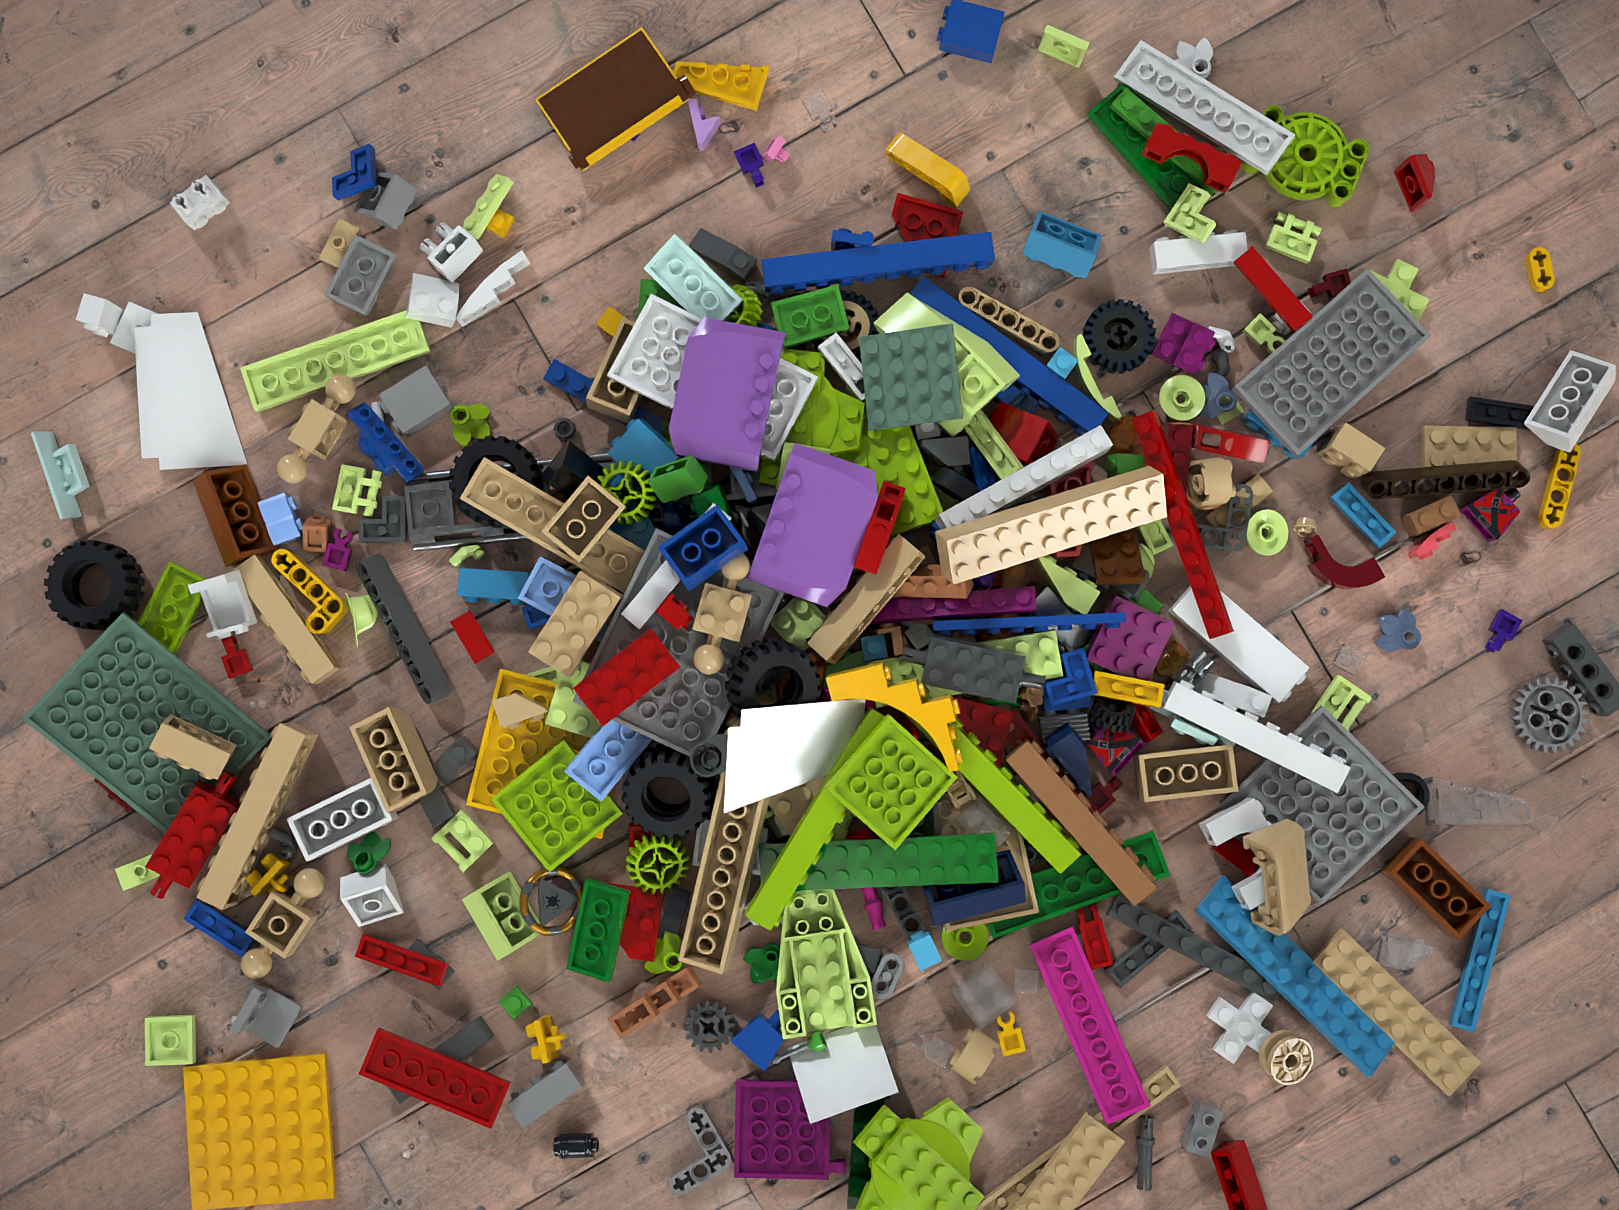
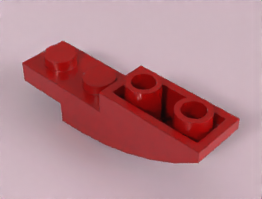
M1187 422L1193 425L1192 448L1239 459L1265 462L1270 440Z
M883 481L854 564L855 568L877 574L906 488Z

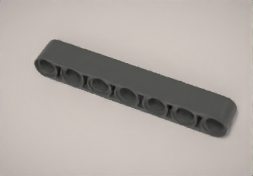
M377 554L357 561V573L423 701L426 704H431L450 696V684L385 558L381 554Z

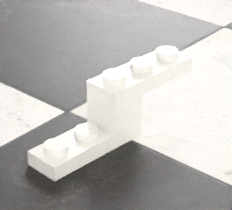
M835 333L820 344L817 349L846 384L844 392L864 402L866 400L862 364L840 336Z

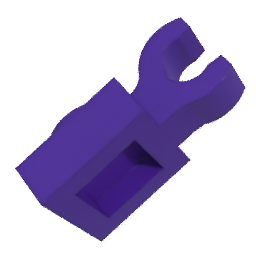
M752 143L734 151L743 175L750 172L756 188L764 185V178L759 169L764 166V162L756 144Z
M1503 609L1498 610L1488 629L1494 634L1486 643L1485 648L1491 652L1495 650L1500 651L1504 640H1513L1523 620Z

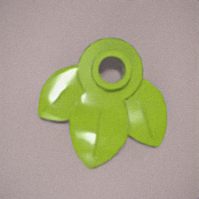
M479 403L469 407L459 404L452 408L450 419L454 424L453 436L460 445L468 446L472 437L485 439V436H490V427L484 420L490 415V409ZM464 412L466 414V418L464 420H459V414Z
M665 931L663 939L658 937L654 962L647 961L644 968L653 974H661L665 971L676 973L682 970L685 965L684 962L678 961L677 964L670 962V957L672 956L679 959L682 946L680 936Z

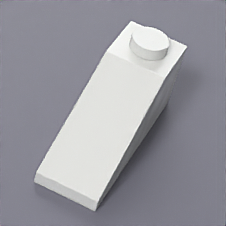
M1210 673L1193 688L1194 691L1200 694L1204 690L1216 696L1214 701L1223 704L1224 701H1227L1237 706L1236 710L1243 713L1247 711L1259 718L1265 717L1272 696Z

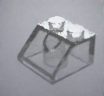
M982 793L953 820L965 834L996 833L997 848L1015 830V827Z

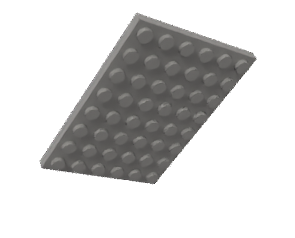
M656 528L583 680L651 628L681 667L612 720L690 757L693 748L698 743L717 734L731 705L726 696L729 692L725 689V682L730 681V678L726 675L728 668H733L732 660L735 656L739 658L743 654L740 651L745 646L751 648L753 647L752 642L762 640L784 592L748 580L749 573L744 579L738 581L735 591L752 595L740 641L736 642L722 638L720 649L724 654L723 667L715 674H703L697 670L693 659L696 650L706 644L708 634L692 630L704 583L722 586L724 577L720 570L690 592L681 580L670 592V594L675 595L672 599L675 603L679 599L690 608L687 613L694 619L686 629L680 627L677 630L656 611L641 629H638L621 615L666 560L657 547L671 538L672 535ZM576 693L573 702L589 709Z

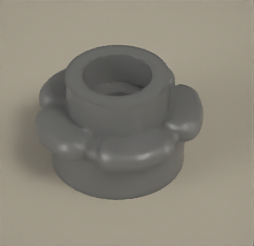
M568 418L560 419L554 425L555 436L560 440L572 439L576 431L575 423L571 422Z

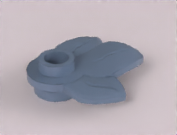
M1209 373L1208 385H1202L1205 392V404L1199 416L1213 419L1221 412L1231 411L1237 404V396L1229 389L1228 381L1223 376L1217 373ZM1223 396H1228L1230 398V401L1227 404L1221 403V398Z
M1402 609L1398 617L1394 615L1378 617V624L1384 633L1375 642L1378 647L1394 652L1400 648L1414 649L1419 645L1421 634L1415 628L1416 619L1412 613ZM1411 634L1413 636V640H1405L1404 635Z

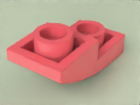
M1453 521L1445 523L1423 536L1409 552V558L1419 557V560L1433 555L1432 550L1439 548L1437 542L1449 538V533L1457 530Z

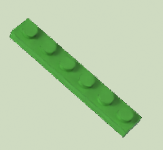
M1125 88L1110 106L1114 112L1147 140L1156 123L1168 124L1128 88ZM1186 156L1170 158L1212 196L1218 192L1204 185L1203 172L1196 161Z

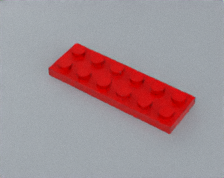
M380 1027L374 1035L359 1072L361 1076L492 1129L511 1084V1081Z

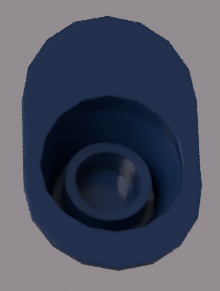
M660 500L665 533L674 536L690 524L687 508L682 503H662Z

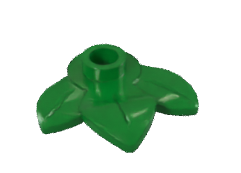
M372 831L368 833L361 844H349L347 857L354 863V867L359 873H369L375 868L377 862L388 854L391 848V839L381 840L379 835Z
M768 943L763 948L753 947L745 953L743 960L752 965L750 977L753 983L760 984L771 978L777 984L780 945ZM768 953H774L776 957L770 958Z

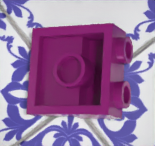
M1171 313L1151 355L1190 374H1195L1196 371L1200 372L1206 362L1203 356L1206 350H1212L1217 338L1213 337L1214 331L1175 313Z

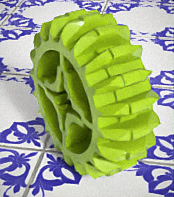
M736 284L735 286H730L743 301L724 321L757 327V322L762 321L759 315L763 313L759 297L744 285Z
M619 461L618 465L612 463L610 464V469H603L606 477H597L602 483L599 485L626 506L617 517L618 524H623L625 520L628 525L633 524V518L636 522L642 521L641 515L648 517L649 512L647 509L652 510L655 507L650 503V500L656 501L658 498L652 495L654 490L648 483L649 479H647V476L650 474V471L645 470L641 473L643 465L638 464L635 467L634 461H629L627 465L625 461ZM625 473L619 486H611V483L618 475ZM633 476L639 481L642 491L636 489ZM627 489L631 494L635 495L625 496L617 490ZM633 499H641L636 509L627 512V508Z
M651 832V837L647 838L643 834V842L635 840L636 848L630 847L629 853L631 855L626 856V862L630 863L626 865V870L630 872V880H635L634 884L636 887L642 885V891L644 892L649 887L652 894H655L657 889H660V892L664 894V888L666 887L672 891L673 883L680 885L681 880L679 877L686 878L687 876L684 870L689 869V863L686 861L690 858L689 854L685 853L687 851L686 846L681 845L682 842L679 838L675 840L674 838H665L663 834L661 837L654 836V832ZM659 847L667 848L674 854L662 853ZM651 849V854L640 861L644 853ZM656 854L658 855V858L661 863L659 865V871L657 869V865H655ZM675 864L672 871L664 876L665 871ZM641 871L653 872L657 878L649 877Z

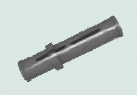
M1145 1115L1139 1116V1136L1136 1137V1143L1139 1144L1136 1188L1143 1190V1181L1145 1180V1191L1152 1190L1153 1145H1155V1138L1153 1137L1154 1117L1148 1115L1147 1125H1145Z

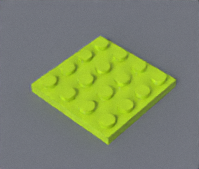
M887 714L824 788L890 847L896 850L958 777L953 772H949L948 768L894 718Z
M566 740L560 742L491 798L492 802L549 873L624 813L609 793L600 801L564 772L577 755Z

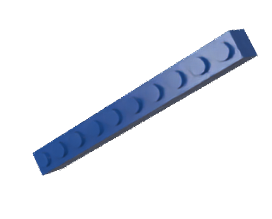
M992 232L767 258L761 259L765 292L776 295L789 289H793L794 292L805 291L807 287L816 286V289L830 287V284L849 286L855 281H862V283L867 284L875 282V279L880 278L892 281L898 279V276L907 275L908 278H916L921 276L922 273L940 275L947 270H953V272L958 273L964 272L967 268L971 267L983 270L993 264L995 254Z
M924 276L911 291L910 295L988 342L1020 374V377L1013 382L1018 386V389L1036 399L1039 407L1046 411L1049 409L1056 414L1055 418L1059 422L1071 425L1074 428L1073 431L1078 436H1082L1100 426L1109 414Z

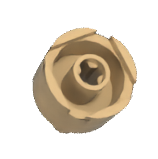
M1216 457L1194 460L1189 463V467L1192 466V470L1188 473L1187 488L1190 498H1195L1197 503H1194L1196 507L1225 504L1230 500V497H1235L1236 488L1231 479L1232 463L1230 460Z
M969 1028L962 1039L964 1046L961 1051L958 1049L954 1051L949 1063L952 1065L951 1069L976 1085V1075L980 1078L982 1077L995 1056L992 1049L994 1047L998 1049L1000 1044L977 1028L974 1031Z

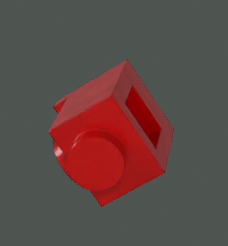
M671 593L656 612L677 630L680 627L686 629L694 619L687 613L690 608L679 599L675 603L672 600L675 595Z

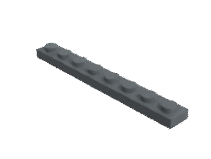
M1118 894L1115 895L1106 913L1107 916L1273 1002L1275 1001L1279 992L1247 961L1139 905L1134 907L1128 899Z

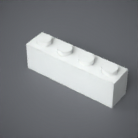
M1229 230L1221 235H1215L1214 232H1211L1204 244L1185 235L1174 240H1170L1169 237H1162L1156 239L1149 248L1153 275L1235 266L1233 262L1248 250L1246 233H1238L1237 230Z

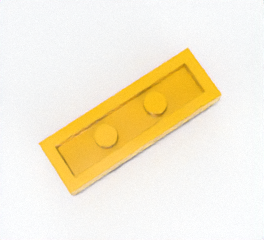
M1093 672V680L1097 690V694H1093L1094 696L1161 708L1165 684L1105 672Z

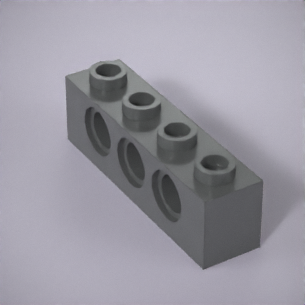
M1575 624L1563 625L1543 640L1547 653L1557 660L1560 665V671L1570 678L1574 684L1573 686L1576 687L1575 691L1582 693V696L1588 703V709L1594 715L1610 716L1619 709V683ZM1569 647L1573 650L1572 658L1568 655ZM1583 666L1587 669L1585 677L1582 675ZM1597 686H1599L1601 689V693L1599 696L1596 694Z

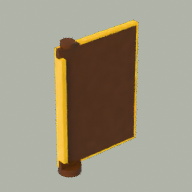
M641 27L536 98L535 101L572 154L568 158L575 169L580 167L584 171L684 104L696 92L684 74L678 78Z

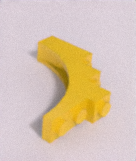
M884 661L829 674L826 677L832 701L866 699L888 704L906 713L917 721L934 739L944 756L949 772L959 770L960 763L963 762L960 748L956 749L954 739H957L954 725L949 723L957 720V714H960L958 700H953L952 694L923 700V697H926L924 684L919 683L918 678L890 684L889 681L892 680V673L889 666L885 667Z

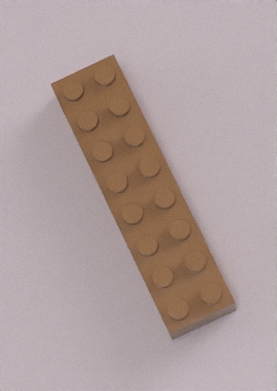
M1026 737L1006 755V761L1135 907L1157 888L1153 882L1156 880L1153 873L1145 864L1143 866L1138 864L1140 861L1137 858L1138 856L1129 846L1126 849L1122 846L1124 842L1113 828L1109 831L1105 827L1108 824L1097 810L1094 813L1090 810L1091 804L1082 793L1078 795L1075 793L1074 789L1076 787L1066 775L1060 776L1058 765L1051 757L1046 759L1042 755L1044 752L1043 748L1035 739L1030 741Z

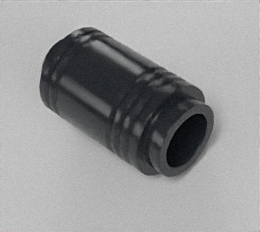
M594 1133L560 1134L559 1137L554 1138V1156L559 1157V1159L594 1157L595 1152L599 1150V1139L594 1136Z

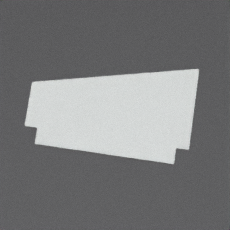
M198 312L151 314V326L134 327L142 458H159L160 470L247 465Z
M865 699L742 709L740 726L728 728L724 813L828 775L865 715Z

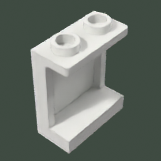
M239 570L188 585L190 593L200 592L213 627V631L206 634L207 638L216 636L218 640L231 636L232 631H235L236 635L249 631L250 625L258 623Z

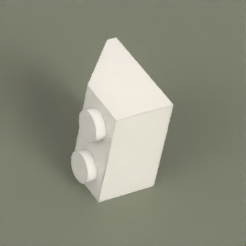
M413 273L406 318L452 328L456 320L459 301V283H451L448 280Z
M386 864L375 866L372 871L366 874L356 872L340 878V899L358 927L404 913L395 879Z

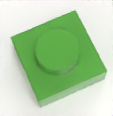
M518 985L499 1001L500 1005L513 1020L533 1003Z

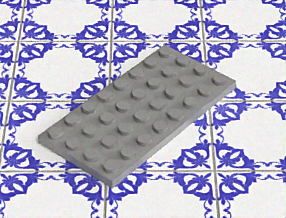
M1367 268L1232 389L1284 446L1297 457L1431 335Z

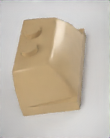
M387 707L349 727L387 813L393 812L429 794L436 788L438 779L410 716L403 710L396 707Z

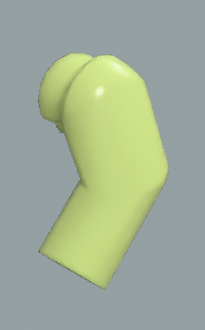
M478 544L460 548L449 561L454 567H458L471 556L476 561L481 560L485 556V552L482 550V546Z

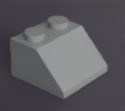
M376 171L377 186L364 191L354 212L385 227L397 229L404 221V214L408 206L415 199L414 194L417 188L395 174Z

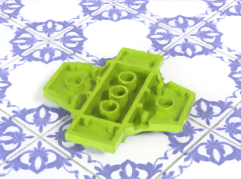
M783 349L782 359L818 376V380L785 442L830 449L831 456L859 451L866 404L832 387L830 382L824 377L827 360L820 352ZM782 449L775 461L761 455L760 484L776 486Z
M948 1097L924 1112L923 1117L920 1119H900L886 1105H883L853 1141L869 1157V1167L871 1168V1179L869 1182H866L855 1210H976L978 1205L985 1199V1196L970 1183L969 1164L983 1129Z

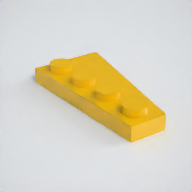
M676 61L673 72L677 78L684 74L696 94L757 111L770 66L751 67V65L741 64V66H728L723 63L707 65L702 62Z

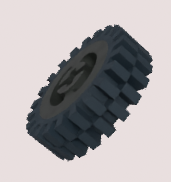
M1118 299L1117 302L1110 300L1107 304L1103 303L1091 313L1084 325L1082 336L1091 352L1092 364L1094 366L1096 364L1101 366L1100 370L1102 371L1108 369L1109 373L1113 374L1115 371H1119V374L1127 370L1130 372L1142 365L1154 348L1153 345L1156 342V338H1154L1156 328L1152 326L1154 321L1153 319L1149 320L1148 311L1143 312L1141 305L1134 306V301L1129 300L1125 303L1124 299ZM1115 322L1123 323L1118 329L1117 325H1114L1109 333L1104 332V328L1108 324ZM1117 331L1119 336H1123L1121 341L1119 337H1115ZM1129 340L1133 341V346L1128 350H1114L1119 345L1123 348Z

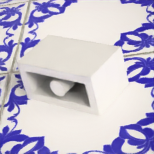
M84 293L76 320L84 324V329L107 338L108 334L114 335L125 310L106 299Z

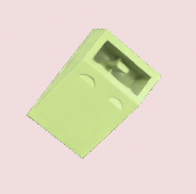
M1049 555L1033 559L1032 563L1045 585L1049 587L1073 615L1087 614L1100 594V591L1096 589V584L1087 579L1084 581L1076 577L1077 573L1066 566L1063 569L1056 565L1057 560Z

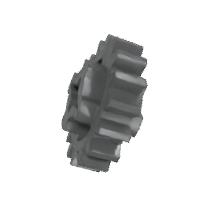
M707 999L705 1006L699 1001L697 1002V1010L692 1007L689 1010L692 1016L685 1017V1021L689 1024L685 1025L683 1030L690 1032L686 1035V1040L693 1039L691 1046L700 1045V1052L707 1047L709 1053H712L715 1046L720 1051L722 1049V1042L726 1045L729 1044L727 1036L733 1037L734 1032L729 1029L735 1027V1022L729 1021L733 1014L725 1013L726 1005L722 1008L718 1007L719 1001L711 1005L710 1000ZM714 1011V1014L706 1015L703 1012ZM722 1018L725 1023L724 1032L722 1031L723 1029H721L719 1025V1022ZM694 1020L699 1025V1031L697 1034L694 1030ZM705 1022H706L707 1024H709L710 1022H713V1023H714L713 1029L710 1028V1029L706 1030V1029H705V1025H706ZM714 1038L715 1041H705L704 1039Z

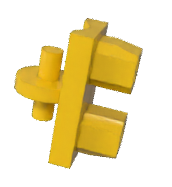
M273 853L267 854L261 864L269 871L263 875L258 870H254L246 878V881L253 888L250 892L254 896L258 894L264 895L267 890L269 893L277 890L285 893L288 890L285 882L289 876L283 872L290 866L291 862L288 859H280Z
M551 1015L543 1016L526 1026L527 1036L529 1038L537 1037L538 1045L531 1047L533 1060H542V1064L560 1057L558 1051L562 1048L560 1040L566 1038V1033H558L557 1025H553Z

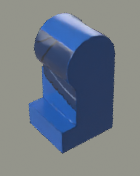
M1013 383L1004 392L1001 390L992 399L998 404L1001 401L1030 414H1034L1039 406L1035 399L1024 394Z

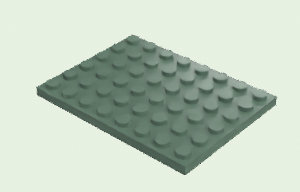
M125 612L105 630L22 718L164 833L198 779L213 787L218 781L215 778L209 780L200 776L199 771L193 768L184 769L176 764L177 761L169 757L167 759L160 758L153 753V750L149 749L161 724L170 714L237 745L224 769L230 772L225 781L229 779L232 773L237 775L271 739V734Z

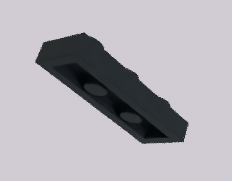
M1469 397L1465 421L1530 430L1524 425V422L1534 406Z

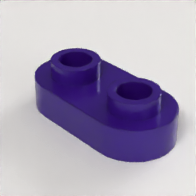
M992 572L979 576L974 580L972 591H979L981 587L986 590L995 583L993 577L996 574Z

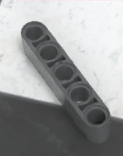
M881 887L908 941L911 940L910 936L922 930L926 933L927 931L905 887ZM896 898H906V906L901 909L894 906ZM909 918L917 920V926L912 930L905 928V922Z
M480 1016L434 1050L457 1060H462L491 1039L494 1033L483 1017ZM388 1087L399 1104L410 1097V1095Z

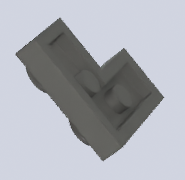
M382 496V519H359V543H407L405 496Z

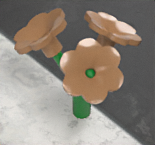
M1025 687L1024 690L1018 693L1017 698L1027 699L1028 702L1011 703L985 698L983 703L989 706L1008 704L1019 707V710L1027 712L1026 721L1033 722L1038 711V705L1043 703L1042 696L1044 690Z

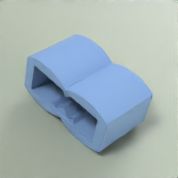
M284 492L258 502L260 512L274 546L279 547L303 538L302 525L304 522L301 517L298 518L295 510L298 509V505L293 496L290 497L289 494Z

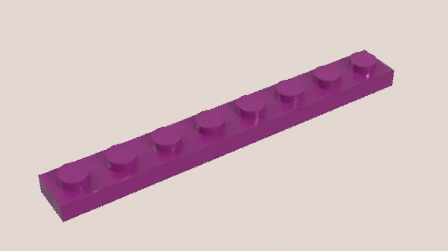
M1035 586L971 591L967 598L892 597L870 624L1037 612Z

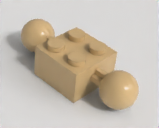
M342 374L332 376L325 385L327 399L323 405L311 399L310 403H306L301 411L302 416L298 423L292 425L289 431L290 436L288 437V440L298 446L293 454L283 456L277 464L278 475L283 481L294 484L301 482L308 473L306 459L310 453L326 460L349 422L335 413L340 404L350 402L355 396L356 387L350 377Z
M744 553L731 559L720 569L724 577L721 587L704 583L692 630L708 634L706 644L696 650L693 659L695 667L703 674H715L723 667L724 654L720 649L722 638L736 642L740 641L752 595L735 591L738 581L744 579L750 570L749 559Z
M307 868L296 875L293 884L296 892L292 897L278 890L270 893L245 931L246 934L261 943L259 948L247 951L242 957L241 969L247 977L259 979L266 976L272 968V952H275L282 958H287L294 954L319 914L306 907L304 903L307 899L317 897L325 886V879L318 870Z

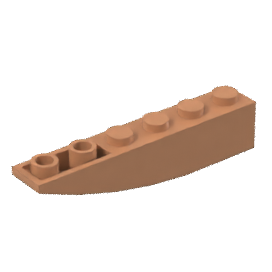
M920 564L892 597L967 598L974 587V581L970 579L953 585L942 575L940 564ZM860 569L852 570L847 587L839 596H844L847 592H850L855 587L857 579L862 574H865L866 571Z

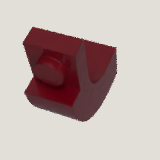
M1319 535L1312 536L1303 541L1306 545L1304 548L1307 555L1314 559V562L1307 565V567L1319 580L1329 586L1340 589H1355L1374 584L1385 578L1374 557L1365 559L1355 566H1344L1331 557Z

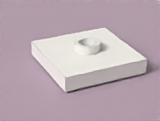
M128 302L110 343L135 354L134 327L151 326L150 315L158 313Z

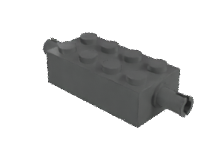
M932 633L928 649L921 651L904 646L901 662L922 665L924 669L921 683L924 685L1016 703L1019 688L1022 686L1043 691V683H1045L1046 677L1045 675L1025 672V669H1023L1026 659L1024 652Z

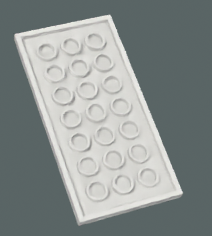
M651 294L608 372V378L673 410L687 340L703 319ZM780 358L761 453V455L773 461L778 457L784 442L818 380V376Z

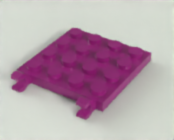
M736 1079L734 1178L829 1180V1173H846V1159L829 1160L830 1117L810 1124L797 1080Z

